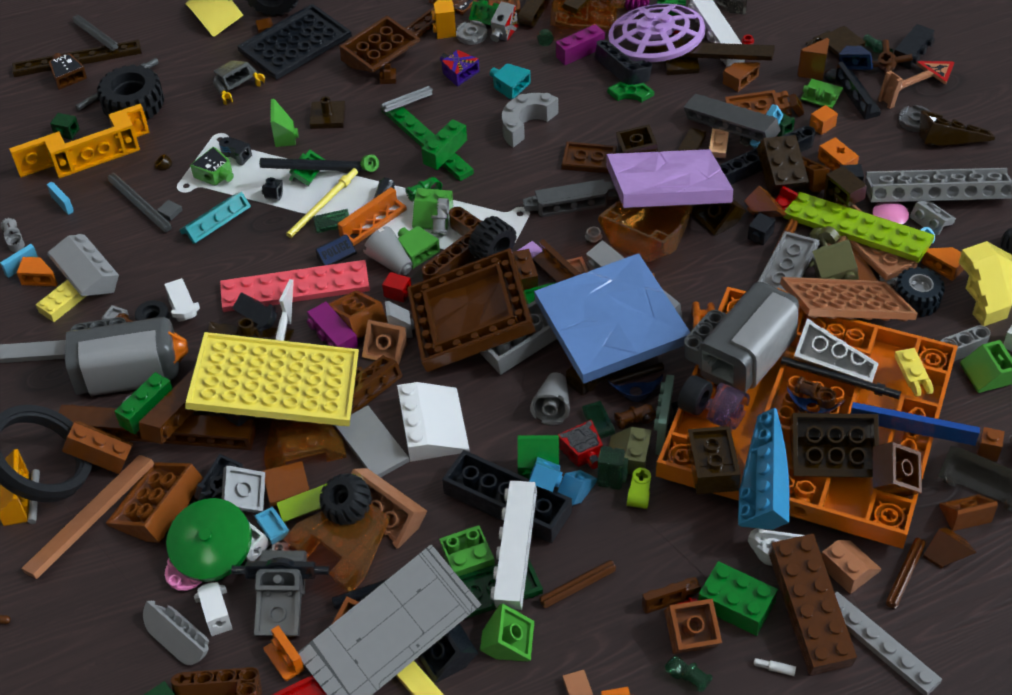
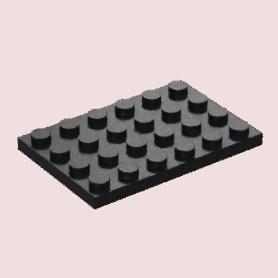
M310 4L237 45L239 52L277 80L352 37L349 29L314 4Z

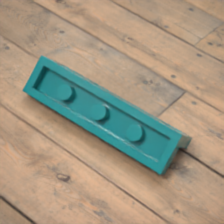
M243 192L236 193L182 227L179 231L181 234L186 233L194 244L250 208L251 205Z

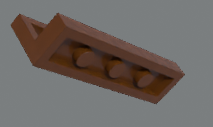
M544 239L539 241L542 252L532 259L554 282L558 283L581 274Z
M382 355L356 375V387L354 388L351 414L363 408L403 377L397 361Z

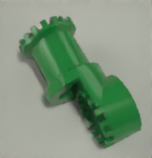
M431 177L425 181H419L418 184L412 187L405 188V191L408 194L407 196H409L408 199L413 202L417 188L431 189V186L436 183V186L432 189L442 190L443 185L437 178Z

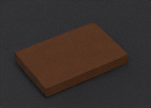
M566 142L561 169L609 173L607 169V154H616L617 146Z

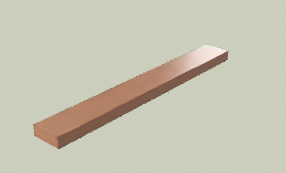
M142 455L137 456L21 568L23 572L38 579L154 466L152 459Z

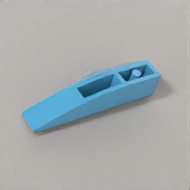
M772 408L757 416L739 488L738 525L741 527L772 530L789 523L788 463L782 428L776 408Z

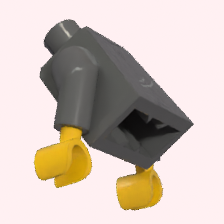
M230 61L214 70L213 84L218 93L222 95L224 105H227V99L233 102L231 93L226 91L233 89L248 79L254 77L255 85L259 87L261 86L260 81L265 83V76L261 73L257 74V71L248 62Z

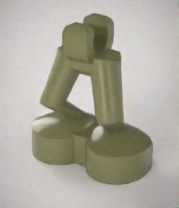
M826 226L814 228L809 237L818 239L819 246H822L820 248L827 246V243L835 244L840 235L833 227ZM813 257L808 267H812L814 265Z

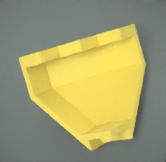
M988 241L962 249L959 264L969 275L966 290L976 301L972 314L982 326L1007 319L1012 306V255Z

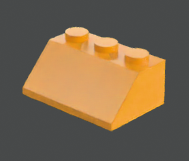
M14 449L5 460L17 473L29 479V471L18 449ZM0 484V520L3 526L28 522L29 500L10 492Z

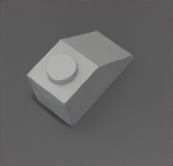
M385 301L388 324L405 327L406 337L412 338V330L415 329L413 318L410 319L409 311L390 301Z

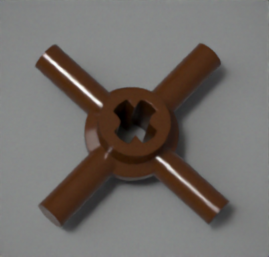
M885 39L882 41L883 52L876 61H872L873 68L878 67L886 75V72L895 69L897 63L913 61L912 54L896 57L889 50V40Z

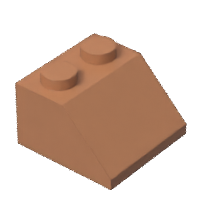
M837 540L822 551L821 556L827 573L849 594H852L881 571V568L850 540Z

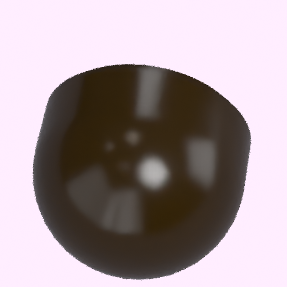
M163 154L156 160L154 166L158 170H167L172 166V160L166 154Z

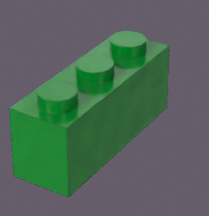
M452 119L421 148L423 164L438 170L467 141L466 125Z
M156 372L153 373L114 411L119 426L132 434H136L140 430L139 421L173 389L170 380Z

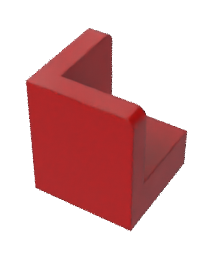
M390 272L382 284L384 297L404 303L408 297L407 287L411 286L410 277Z

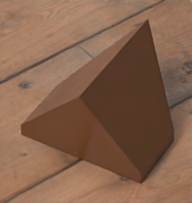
M945 527L937 531L923 558L942 569L945 565L977 552L965 538Z

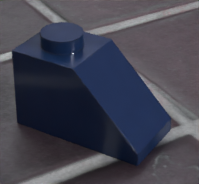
M846 46L839 53V61L843 62L848 70L873 69L871 53L862 46Z

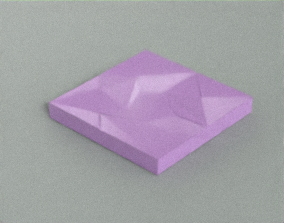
M710 149L607 154V169L624 208L731 203L733 201V188Z

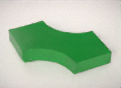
M620 81L607 90V93L617 101L635 99L642 103L654 96V91L644 83L628 85Z

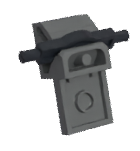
M262 550L259 561H247L245 566L232 565V575L245 574L246 579H256L255 590L257 591L254 635L273 636L271 629L279 625L286 637H299L301 597L305 596L306 579H315L316 575H329V566H316L315 562H307L306 551Z

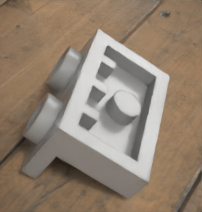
M931 201L916 202L909 216L921 226L932 229L936 236L940 235L943 227L953 225L956 220L955 217Z

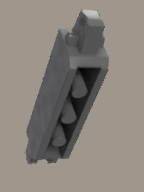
M604 179L535 190V196L523 199V206L525 211H538L539 216L547 217L605 207L608 204V200L616 199L619 196L612 181L605 182Z

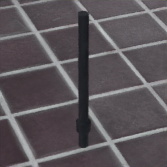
M784 356L781 359L780 364L866 389L878 396L886 395L899 399L901 391L887 388L886 385L881 383L874 384Z

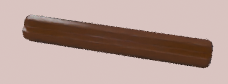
M920 538L914 539L887 598L886 605L892 609L898 607L925 547V540Z
M608 560L540 596L541 605L547 608L615 572L616 566L614 562Z

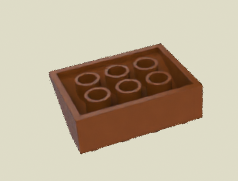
M154 462V466L139 479L106 524L143 541L159 543L166 536L176 516L189 505V501L195 495L198 483H201L204 478L190 463Z

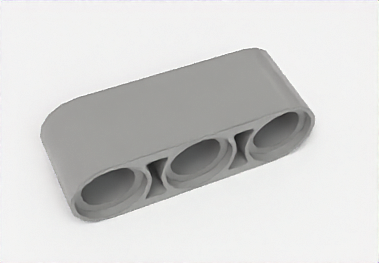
M978 325L943 338L941 342L958 346L954 359L956 361L967 357L982 344L988 343L991 332L986 326Z

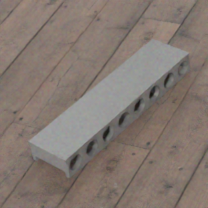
M1007 168L867 171L865 184L867 185L866 193L870 202L1012 199V180L1007 174Z

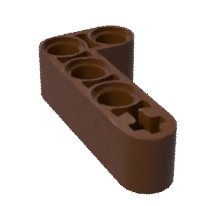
M254 667L181 672L171 678L172 690L175 695L262 694L259 670Z

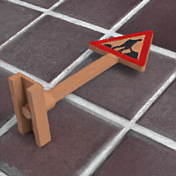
M917 61L916 65L925 70V72L903 80L892 71L886 72L878 101H885L888 104L887 107L891 109L895 106L899 91L931 76L946 84L955 62Z

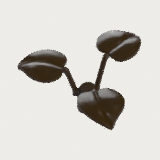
M250 318L240 319L238 326L211 321L208 326L209 333L253 337L255 334L257 338L276 340L278 328H270L258 333L257 327H254L253 320ZM286 328L284 341H290L294 329Z

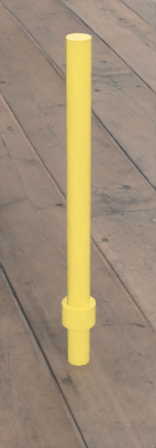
M353 168L347 175H343L339 182L286 233L287 236L292 238L343 187L346 188L358 174L357 169Z

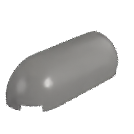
M146 601L143 610V620L147 631L182 663L193 665L201 661L209 650L208 638L173 607L168 605L165 608L155 605V601Z

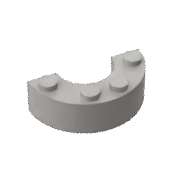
M550 93L520 94L508 102L502 111V132L505 141L511 147H515L525 139V122L533 119L548 122L558 114V98Z

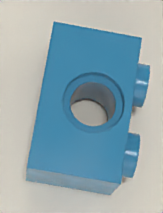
M537 457L529 482H535L536 486L553 492L554 487H559L563 472H560V465Z

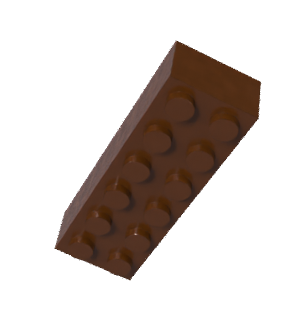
M814 533L772 542L768 554L809 676L853 666L857 655Z

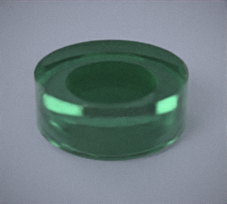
M544 29L538 33L537 40L540 45L548 46L553 42L554 37L550 30Z

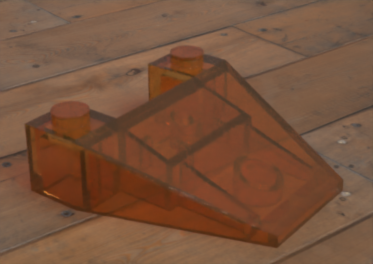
M371 503L368 513L365 512V517L362 520L356 521L357 523L351 525H337L329 521L323 512H320L298 522L283 540L293 551H306L307 558L320 543L340 557L341 560L330 571L329 575L335 583L349 592L355 590L365 579L390 516Z

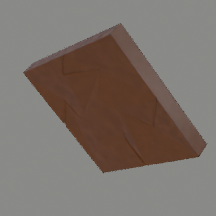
M511 248L407 287L421 362L426 372L536 332Z

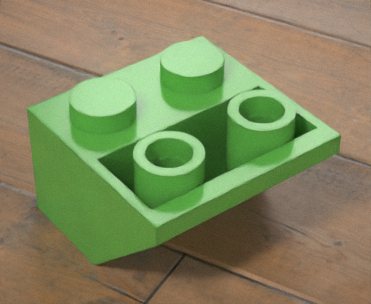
M1001 340L982 344L960 362L961 367L978 393L1012 384V357Z
M479 525L439 539L445 561L457 576L495 565L493 554Z

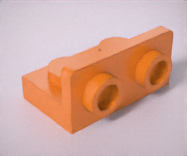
M278 625L271 629L273 639L263 649L283 680L288 681L303 672L304 666L300 655Z

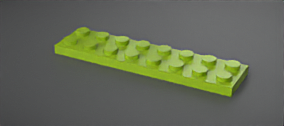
M799 192L797 199L791 202L785 210L787 214L783 216V218L788 220L791 218L798 220V223L812 228L831 226L840 236H847L849 240L918 263L933 243L935 236L925 231Z

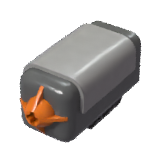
M764 282L754 283L727 314L719 310H711L701 319L684 339L685 358L699 365L700 374L706 380L738 395H744L748 389H753L796 338L799 315L798 299L788 292Z
M121 317L78 323L72 326L70 331L66 332L65 363L76 395L89 393L90 396L137 390L155 372L169 380H173L179 374L180 361L188 353L187 340L174 332L171 321L165 317L126 322Z

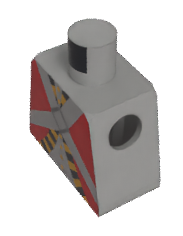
M503 1L500 2L491 20L492 34L490 38L493 41L498 42L500 39L504 41L509 40L518 28L516 5Z

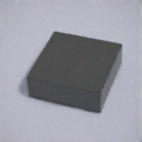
M167 200L157 209L159 214L170 221L183 211L182 206L170 200Z

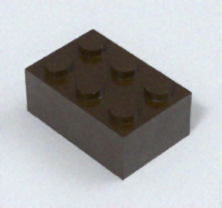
M796 135L763 138L757 147V152L770 195L779 194L782 186L795 192H802L809 181Z

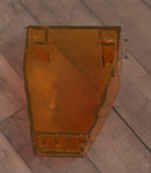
M619 200L600 214L598 221L613 249L629 256L639 253L645 263H651L677 250L694 205L624 208Z

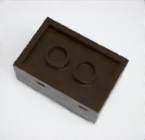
M730 426L688 429L687 449L696 494L739 491L741 474Z

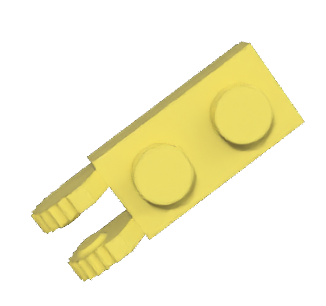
M915 348L895 351V359L908 387H911L914 395L921 396V384L927 394H932L934 391L932 382Z

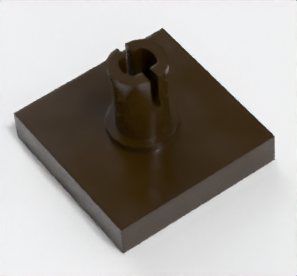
M323 96L320 102H312L310 129L344 128L345 101H330V97Z

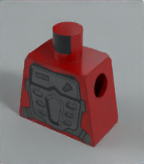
M592 420L558 434L559 449L576 466L580 467L588 463L591 469H596L601 465L602 462L599 458L603 455V445Z

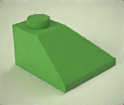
M271 99L270 122L275 146L296 145V138H299L298 128L294 127L293 120L277 101Z
M503 603L499 604L482 631L480 651L498 660L530 661L534 621Z

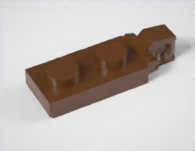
M692 577L678 583H671L663 588L650 590L642 594V608L645 613H650L669 605L686 601L687 596L701 591V585L696 577Z

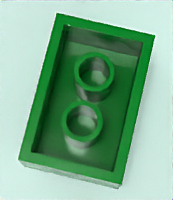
M718 561L699 592L698 601L713 599L716 617L757 636L776 603L778 589Z

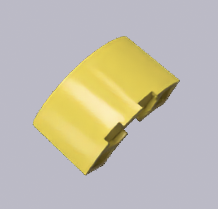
M189 0L185 3L213 37L243 17V14L232 0Z

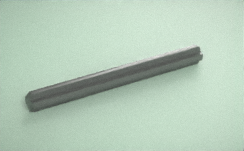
M111 173V175H108V181L161 230L168 232L172 229L171 224L117 174Z

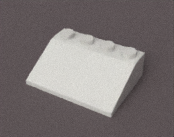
M420 382L397 385L410 462L460 454L463 450L470 452L457 388Z

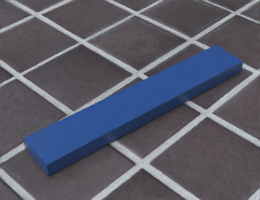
M853 402L850 413L878 414V425L880 427L974 446L980 433V427Z

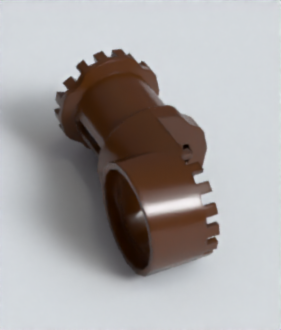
M800 376L797 381L798 384L795 385V393L810 396L812 400L817 401L818 406L821 408L829 409L835 405L836 392L834 390L832 391V389L821 386V383H814ZM822 397H830L831 400L826 401V400H823V399H821V398H822Z
M645 404L638 408L631 406L629 410L614 413V418L617 421L618 428L624 429L626 425L633 422L650 423L656 418V411L651 404Z

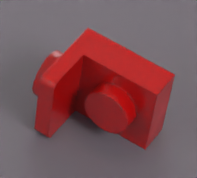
M782 186L775 200L785 211L791 202L797 199L798 193Z

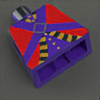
M460 50L455 51L451 55L443 53L440 57L443 74L457 87L480 72L479 59Z

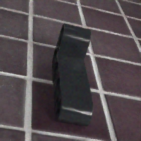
M597 41L594 58L623 83L634 85L650 80L653 66L651 62H645V60L633 62L609 41Z

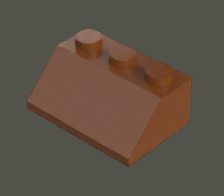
M77 420L67 436L62 452L120 474L133 443Z

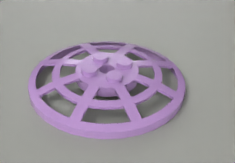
M653 4L636 8L619 17L612 24L608 36L609 42L631 60L660 62L682 56L697 47L705 35V24L701 15L691 8L677 4ZM655 10H662L660 13H651V12H650V11H655ZM672 11L679 15L671 16L668 13ZM640 14L645 15L640 19H634L636 16ZM689 19L699 20L700 27L698 32L689 29ZM676 20H685L684 27L675 24ZM628 24H636L637 28L629 32L627 31ZM623 25V35L614 39L613 32L615 28ZM675 30L680 31L678 34H676V35H674L673 37H670V38H669V36H670ZM638 33L642 40H638L632 37V35ZM685 34L694 37L687 44L676 49L672 43ZM627 39L629 42L639 46L636 52H632L621 47L619 43ZM666 45L669 50L661 53H643L646 46Z

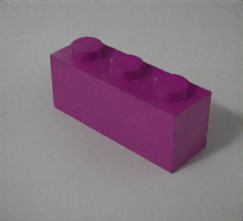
M595 24L557 41L556 58L564 65H568L594 53L597 41L605 40V32Z
M327 302L307 311L308 326L311 330L317 332L319 339L322 342L325 341L327 346L358 348L357 335Z

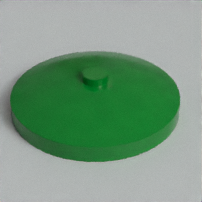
M218 498L199 500L184 508L173 520L167 535V553L174 567L187 578L201 582L216 581L232 573V565L240 566L246 559L251 547L252 531L247 517L235 504Z

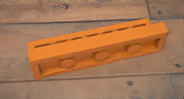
M390 187L338 223L339 235L343 236L346 234L353 246H355L406 211L407 207L397 200L396 190ZM394 205L399 207L396 210H389ZM379 215H386L383 219H376ZM366 224H373L370 228H363ZM359 233V236L354 239L350 237L351 234Z

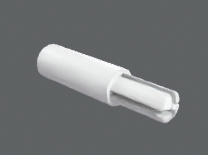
M754 659V666L795 676L796 666L771 660Z

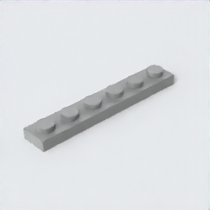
M839 592L835 593L848 632L923 695H929L941 683V677Z

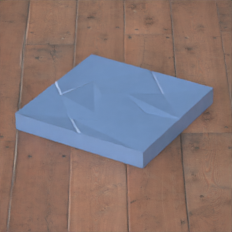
M639 253L534 291L538 307L583 384L684 346V339L690 333Z

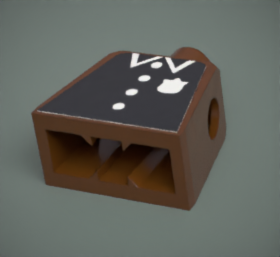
M56 53L52 56L53 60L49 61L59 90L87 79L84 66L70 53L63 56L60 53Z

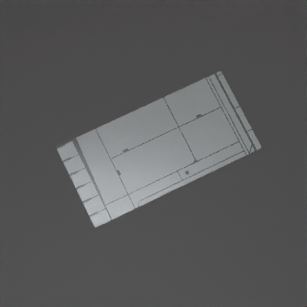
M431 544L299 650L298 654L327 695H373L480 607L481 603Z

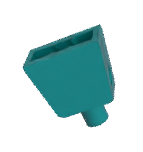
M505 64L500 70L493 67L489 74L493 77L494 88L511 100L531 83L530 70L512 64Z

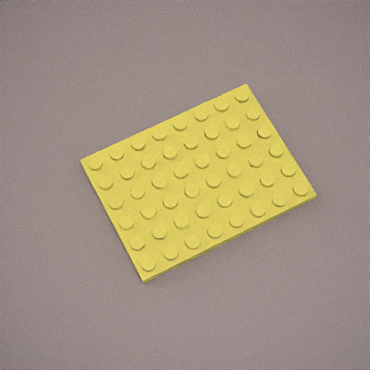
M204 332L185 409L350 426L359 349Z

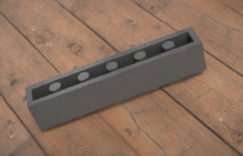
M694 94L684 106L689 120L759 142L763 138L776 137L781 131L778 120L774 116H768L704 95Z

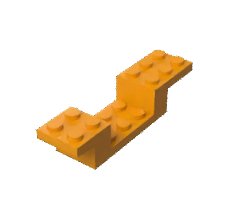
M141 103L108 114L112 128L64 143L60 132H56L9 148L20 178L50 167H54L58 177L62 178L139 151L137 137L150 133Z

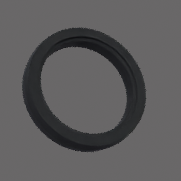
M18 405L0 413V433L6 427L13 424L34 423L53 430L66 441L74 424L59 412L37 405ZM0 450V484L10 492L31 501L56 502L70 497L85 483L91 471L92 463L75 457L76 471L72 478L62 483L43 484L29 480L17 473L6 462Z

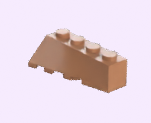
M368 468L353 469L351 474L362 478L367 483L371 492L372 500L371 505H369L368 515L372 520H376L381 526V531L391 538L392 544L396 549L400 548L419 529L427 510Z

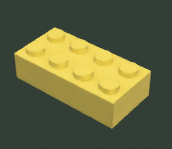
M67 279L38 302L36 307L39 313L55 322L86 296H81Z

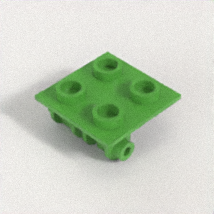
M811 79L808 86H804V93L800 100L820 106L827 105L832 109L843 87Z

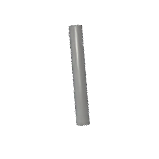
M34 469L31 473V480L39 483L40 471ZM29 500V524L36 523L37 501Z

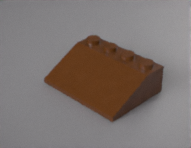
M386 15L340 45L341 61L353 69L375 72L420 42V38Z

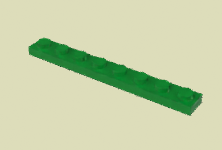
M403 106L384 113L421 147H424L435 136ZM456 153L442 165L459 181L474 174V169Z

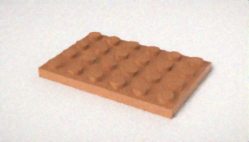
M781 277V286L786 292L798 299L800 308L810 318L827 317L836 319L837 317H844L850 320L854 318L872 320V318L884 321H889L890 319L908 321L916 320L918 314L886 281Z

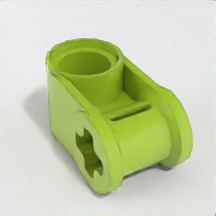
M637 468L634 470L628 492L627 506L648 508L651 473L648 469Z

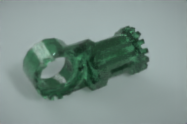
M672 656L665 664L666 671L672 677L690 681L698 687L699 692H703L708 687L707 683L710 684L713 678L711 674H706L700 670L695 662L687 665L678 656Z

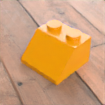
M436 1L434 3V10L431 11L432 20H435V23H432L433 33H437V39L456 37L453 1Z

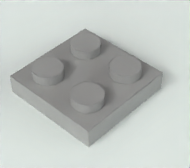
M225 466L223 471L222 499L235 504L241 511L262 512L265 472Z

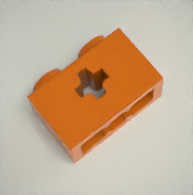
M836 137L819 146L818 159L832 171L840 168V165L858 164L859 156Z

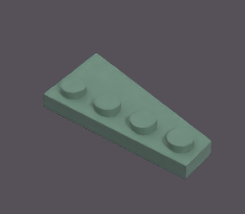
M666 375V381L661 382L654 422V430L657 431L655 455H660L666 440L674 375Z

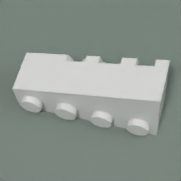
M808 318L793 358L871 383L879 364L846 344L843 340L835 337L824 328L816 325Z

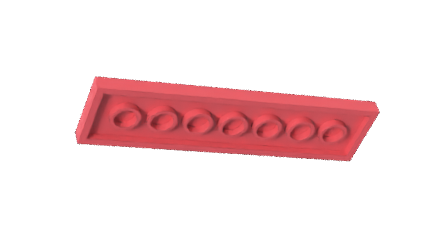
M366 260L220 281L223 312L235 311L232 308L241 292L266 306H269V304H280L279 299L289 279L294 280L292 302L346 295L356 290L359 292L370 291Z

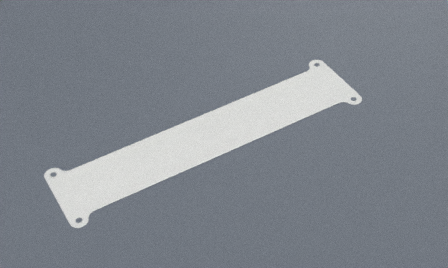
M224 133L215 134L196 160L212 147L221 152L217 138L229 136ZM251 150L252 156L243 166L237 164L236 159L227 157L234 174L232 181L227 182L223 180L214 186L194 178L190 167L177 184V189L184 193L198 187L230 195L243 192L246 199L306 214L347 173L321 170L308 187L296 178L292 182L289 180L291 176L289 171L291 169L260 168L259 166L260 158L283 157ZM355 176L346 188L343 187L315 217L335 222L342 221L373 200L379 181ZM273 177L282 180L283 194L280 200L265 199L264 195H262V186L266 183L267 178ZM184 184L190 185L188 188H183ZM395 185L397 200L406 205L407 210L383 227L389 226L397 238H399L398 231L401 228L405 227L408 231L413 229L414 201L411 202L408 199L409 196H407L408 194H406L404 187ZM453 200V207H462L481 221H484L487 217L490 218V216L499 217L514 228L517 236L516 241L530 215V212L525 211L524 207H516L510 212H500ZM394 205L389 210H396L399 207ZM521 211L524 214L523 216H517V212ZM379 215L376 219H383L386 215ZM450 222L447 233H431V229H424L439 239L440 249L443 250L462 237V235L451 228ZM366 224L363 228H370L373 224ZM382 227L378 229L379 232L384 230Z

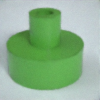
M365 155L361 159V167L366 172H374L379 167V160L375 155Z

